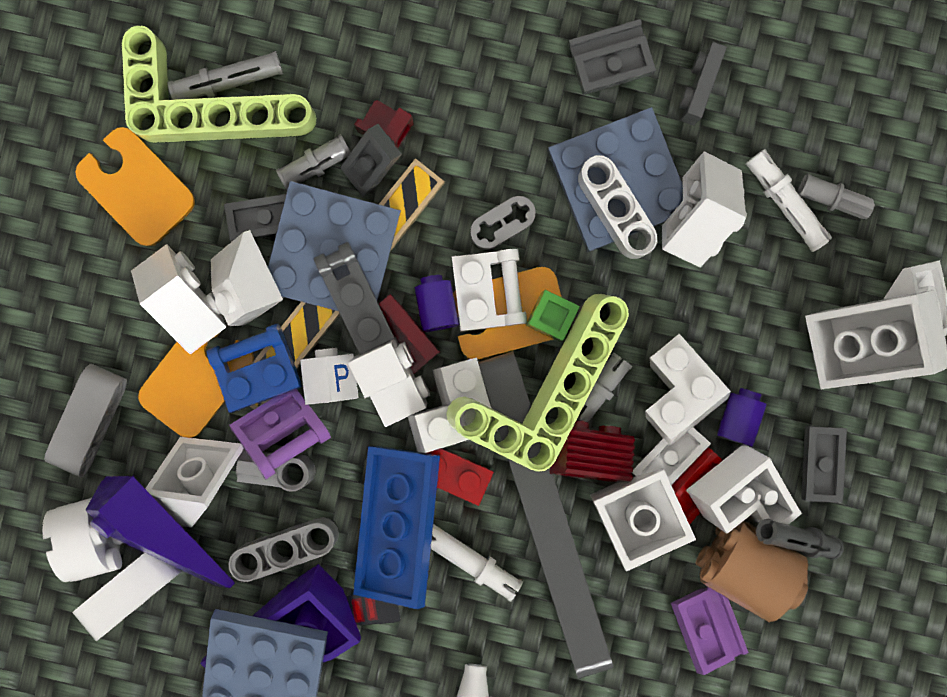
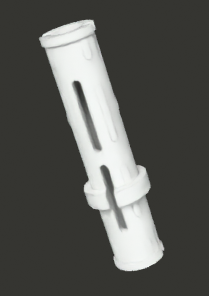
M766 149L745 163L764 187L763 193L766 197H771L812 252L818 250L832 239V236L821 225L817 217L790 183L792 181L791 177L788 174H783Z
M433 524V537L431 541V549L475 577L474 582L480 586L484 583L507 598L508 601L511 602L516 596L515 591L518 592L523 584L522 580L517 579L495 565L496 560L492 557L486 559Z

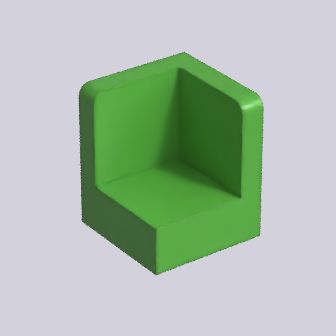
M544 290L526 326L556 341H563L580 306Z

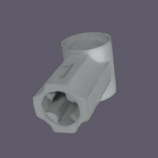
M245 449L241 452L236 466L237 482L281 487L289 492L298 491L308 485L314 479L316 473L313 461L303 454L296 455L276 468L275 474L266 480ZM262 451L266 457L272 454V452ZM291 463L302 467L304 476L301 482L293 481L289 477L288 467Z

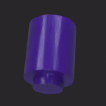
M442 275L421 278V285L414 287L422 332H435L459 326L451 281L443 280Z
M743 388L739 389L738 394L730 393L717 435L753 447L767 406L766 403L760 402L762 395Z

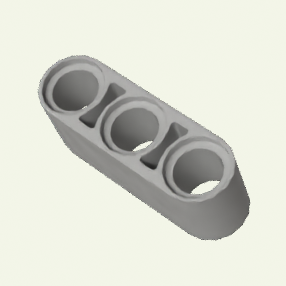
M92 363L83 370L46 450L45 462L78 477L86 474L95 459L127 386V379Z
M321 517L247 542L230 557L228 563L229 571L238 581L249 582L322 557L329 553L337 542L339 536L338 527L331 519ZM321 528L325 530L329 535L328 544H316L311 538L312 529ZM283 540L290 543L293 548V556H281L276 549L277 541ZM243 553L252 554L256 558L257 569H247L243 565L241 560Z

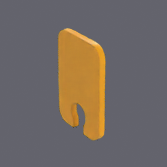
M116 128L103 141L111 149L119 151L122 155L123 164L120 170L114 174L103 172L99 161L89 153L77 165L75 171L76 178L136 242L143 246H154L192 211L195 205V198L186 185L135 133L128 128Z
M537 267L518 272L522 312H526L527 321L544 290L562 297L557 278L551 269ZM503 277L492 279L496 315L507 314ZM455 290V291L453 292V296H454V301H455L457 316L459 317V314H458V305H457V297H456V290ZM526 324L486 328L479 335L464 334L458 336L463 354L470 359H482L553 340L526 326Z
M176 342L139 391L138 399L143 408L182 437L192 438L199 435L225 402L214 369L207 358L206 346L208 342L192 354H189ZM253 352L228 361L230 372L251 365L254 361Z

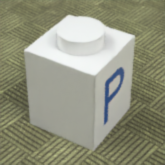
M337 348L315 350V358L300 360L305 405L359 398L357 381L348 365V362L354 358L353 354L338 355Z

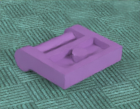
M297 389L270 399L229 425L233 434L265 480L275 474L276 468L317 442L322 444L331 438L328 430L309 405H305V399ZM307 424L310 428L267 457L263 454L262 451L303 425Z

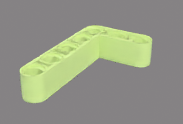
M145 26L131 27L123 36L125 120L128 128L133 133L148 142L302 136L310 133L316 125L317 118L313 108L306 98L296 94L169 100L165 45ZM146 41H151L150 50L145 54L138 55L140 45ZM147 78H153L152 87L147 92H140L142 81ZM304 108L306 116L301 122H289V114L292 110ZM261 109L268 111V118L263 124H252V116L256 111ZM223 111H229V122L221 127L216 126L215 119L217 115ZM185 113H192L191 124L186 128H179L178 122L180 117ZM153 114L155 117L153 126L147 130H142L143 119Z
M594 294L585 301L523 423L472 398L459 397L453 400L447 409V420L450 426L465 438L531 470L540 472L549 469L556 461L627 322L629 313L626 303L618 297L605 294ZM608 303L611 310L610 316L602 322L600 310L604 304ZM591 337L593 341L592 351L584 356L582 345L586 339ZM574 372L576 376L575 384L572 388L565 390L564 380L568 374ZM557 407V419L553 423L547 424V413L550 409ZM473 408L476 414L474 421L467 426H461L460 417L462 413L467 409ZM507 425L509 430L507 437L501 442H495L494 435L497 429ZM540 442L541 449L538 455L528 458V450L531 445Z

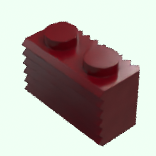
M576 421L556 461L550 467V474L608 482H630L633 479L632 465L634 461L632 458L634 457L633 450L635 446L633 443L635 438L634 436L622 435L620 427L599 426V431L589 429L588 422Z

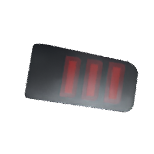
M357 595L346 596L356 625L394 623L401 620L399 607L396 604Z

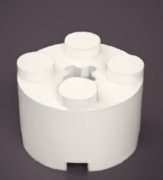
M92 498L57 507L47 511L45 514L42 529L43 539L51 537L53 548L52 551L46 552L53 572L63 582L79 581L118 570L122 567L120 544L123 542L111 536L109 538L103 537L90 524L93 518L85 509Z

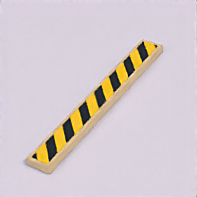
M416 158L379 203L382 206L401 210L391 250L445 184V181ZM300 302L281 326L296 369L301 364L300 360L308 356L339 317V311ZM273 346L265 347L252 364L275 356L276 353ZM268 399V400H266V401H263V402H260V403H258V404L252 405V406H250V407H251L252 409H256L257 407H259V406H261L262 404L266 403V402L269 401L270 399Z

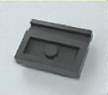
M641 19L569 40L568 47L573 57V64L583 95L655 73V65L646 35H644L641 27Z

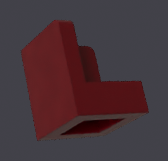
M376 100L363 121L357 119L354 126L358 133L364 135L369 128L379 124L399 149L414 121L412 115L403 109L398 108L395 111Z

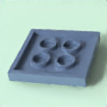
M652 107L548 147L547 151L587 253L614 242L578 183L580 170L589 158L596 155L605 156L615 164L653 227L664 223L683 201V185ZM598 167L588 169L587 176L592 183L601 185L606 182V174L602 169ZM618 199L609 200V212L615 217H624L626 214L625 204ZM631 231L629 236L639 233V231Z
M290 181L268 269L281 296L338 311L313 258L322 253L327 256L338 251V246L348 241L378 301L401 210ZM346 264L333 270L337 280L351 274Z
M215 609L210 620L202 697H317L328 631Z

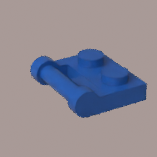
M278 323L266 327V332L223 348L215 346L206 351L208 361L214 369L229 413H234L303 387L285 336ZM273 346L276 353L275 356L230 372L228 361L265 347Z

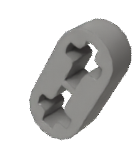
M515 196L478 217L471 226L472 242L482 250H491L523 232L532 225L535 219L536 210L534 204L524 196ZM513 205H517L520 209L524 207L528 209V212L525 214L526 222L524 223L515 219L506 224L504 219L512 214ZM485 223L487 227H492L500 223L502 227L493 233L494 241L489 242L486 238L479 240L477 235L481 232V224Z

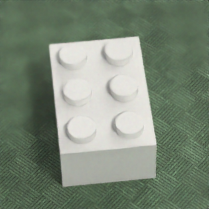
M935 290L835 308L805 316L821 389L932 375L947 369V344Z

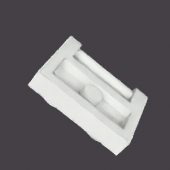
M518 249L452 257L460 331L527 323L526 312H522L516 265V261L520 260ZM494 264L502 265L507 314L496 315L490 266Z

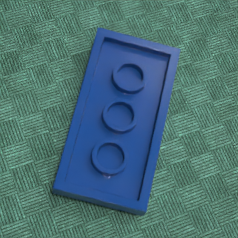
M368 446L353 595L413 609L425 607L440 455L381 446Z

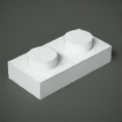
M694 427L671 446L663 438L633 469L632 473L638 476L664 469L672 486L711 443Z

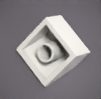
M664 469L635 476L630 482H617L590 495L625 571L696 540Z

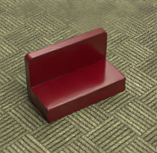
M390 294L379 305L398 343L405 342L414 359L410 368L413 374H415L439 354L440 351L427 335L422 332V329L396 298Z

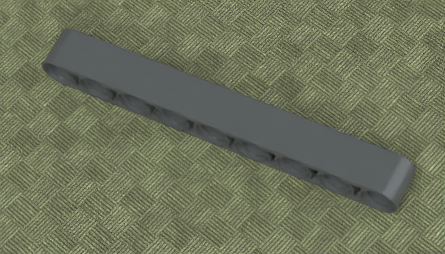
M513 351L478 362L492 409L523 423L531 405ZM507 425L498 428L502 441L509 432ZM540 442L531 445L528 450V458L538 455L541 449ZM508 459L577 678L581 679L614 668L553 474H550V468L538 472Z

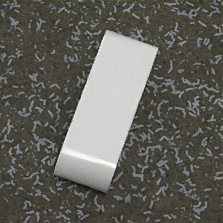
M596 155L589 158L580 170L578 183L601 222L624 256L630 259H638L649 254L657 244L655 228L615 164L605 156ZM592 167L602 169L606 174V182L601 185L592 183L587 176L588 169ZM618 199L625 204L626 214L624 217H615L609 212V200ZM631 231H639L645 236L646 245L643 250H636L630 246L628 236Z
M144 553L72 613L94 640L98 641L182 571Z

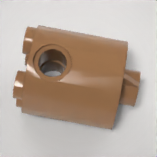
M745 521L741 522L728 534L717 527L715 532L717 537L711 547L704 546L696 559V565L701 567L700 581L704 585L768 622L777 621L789 609H796L802 603L808 590L807 557L792 549L763 544V541L761 542L757 538V528Z

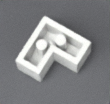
M705 151L682 177L683 201L662 225V250L700 268L711 256L714 257L718 254L723 242L733 231L737 232L741 229L747 216L742 170Z
M166 244L131 270L140 305L189 354H192L224 330L226 324L222 314L216 307L214 295L212 293L205 295L200 290L199 286L201 283L192 272L195 269L192 262L182 251L176 254Z
M680 334L650 357V367L668 386L670 391L645 411L646 419L671 446L725 402L731 391Z
M396 337L370 351L356 355L348 362L364 397L370 396L385 427L427 407L425 398L430 396L422 376L420 375L415 378L410 368L414 359L405 342L399 344Z
M477 358L432 370L442 406L408 416L418 452L427 453L469 440L450 426L447 420V409L453 400L459 397H468L491 408ZM473 408L467 409L462 413L460 417L461 426H467L474 421L476 414Z
M745 444L741 445L687 489L688 494L702 516L726 534L745 519L755 526H758L760 521L764 519H772L773 521L789 525L802 514L771 459Z

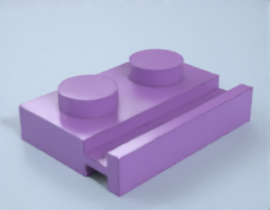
M707 587L696 590L671 603L697 673L706 675L735 660L734 657L749 653L727 597Z

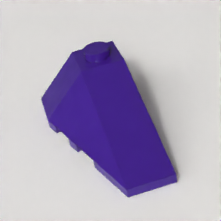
M106 476L101 481L85 509L93 518L90 524L99 534L105 538L111 536L214 586L230 589L235 584L133 476Z
M319 564L288 584L252 615L254 617L328 631L323 662L333 660L358 644L361 640L343 588ZM207 655L202 659L200 663L204 668L206 666Z

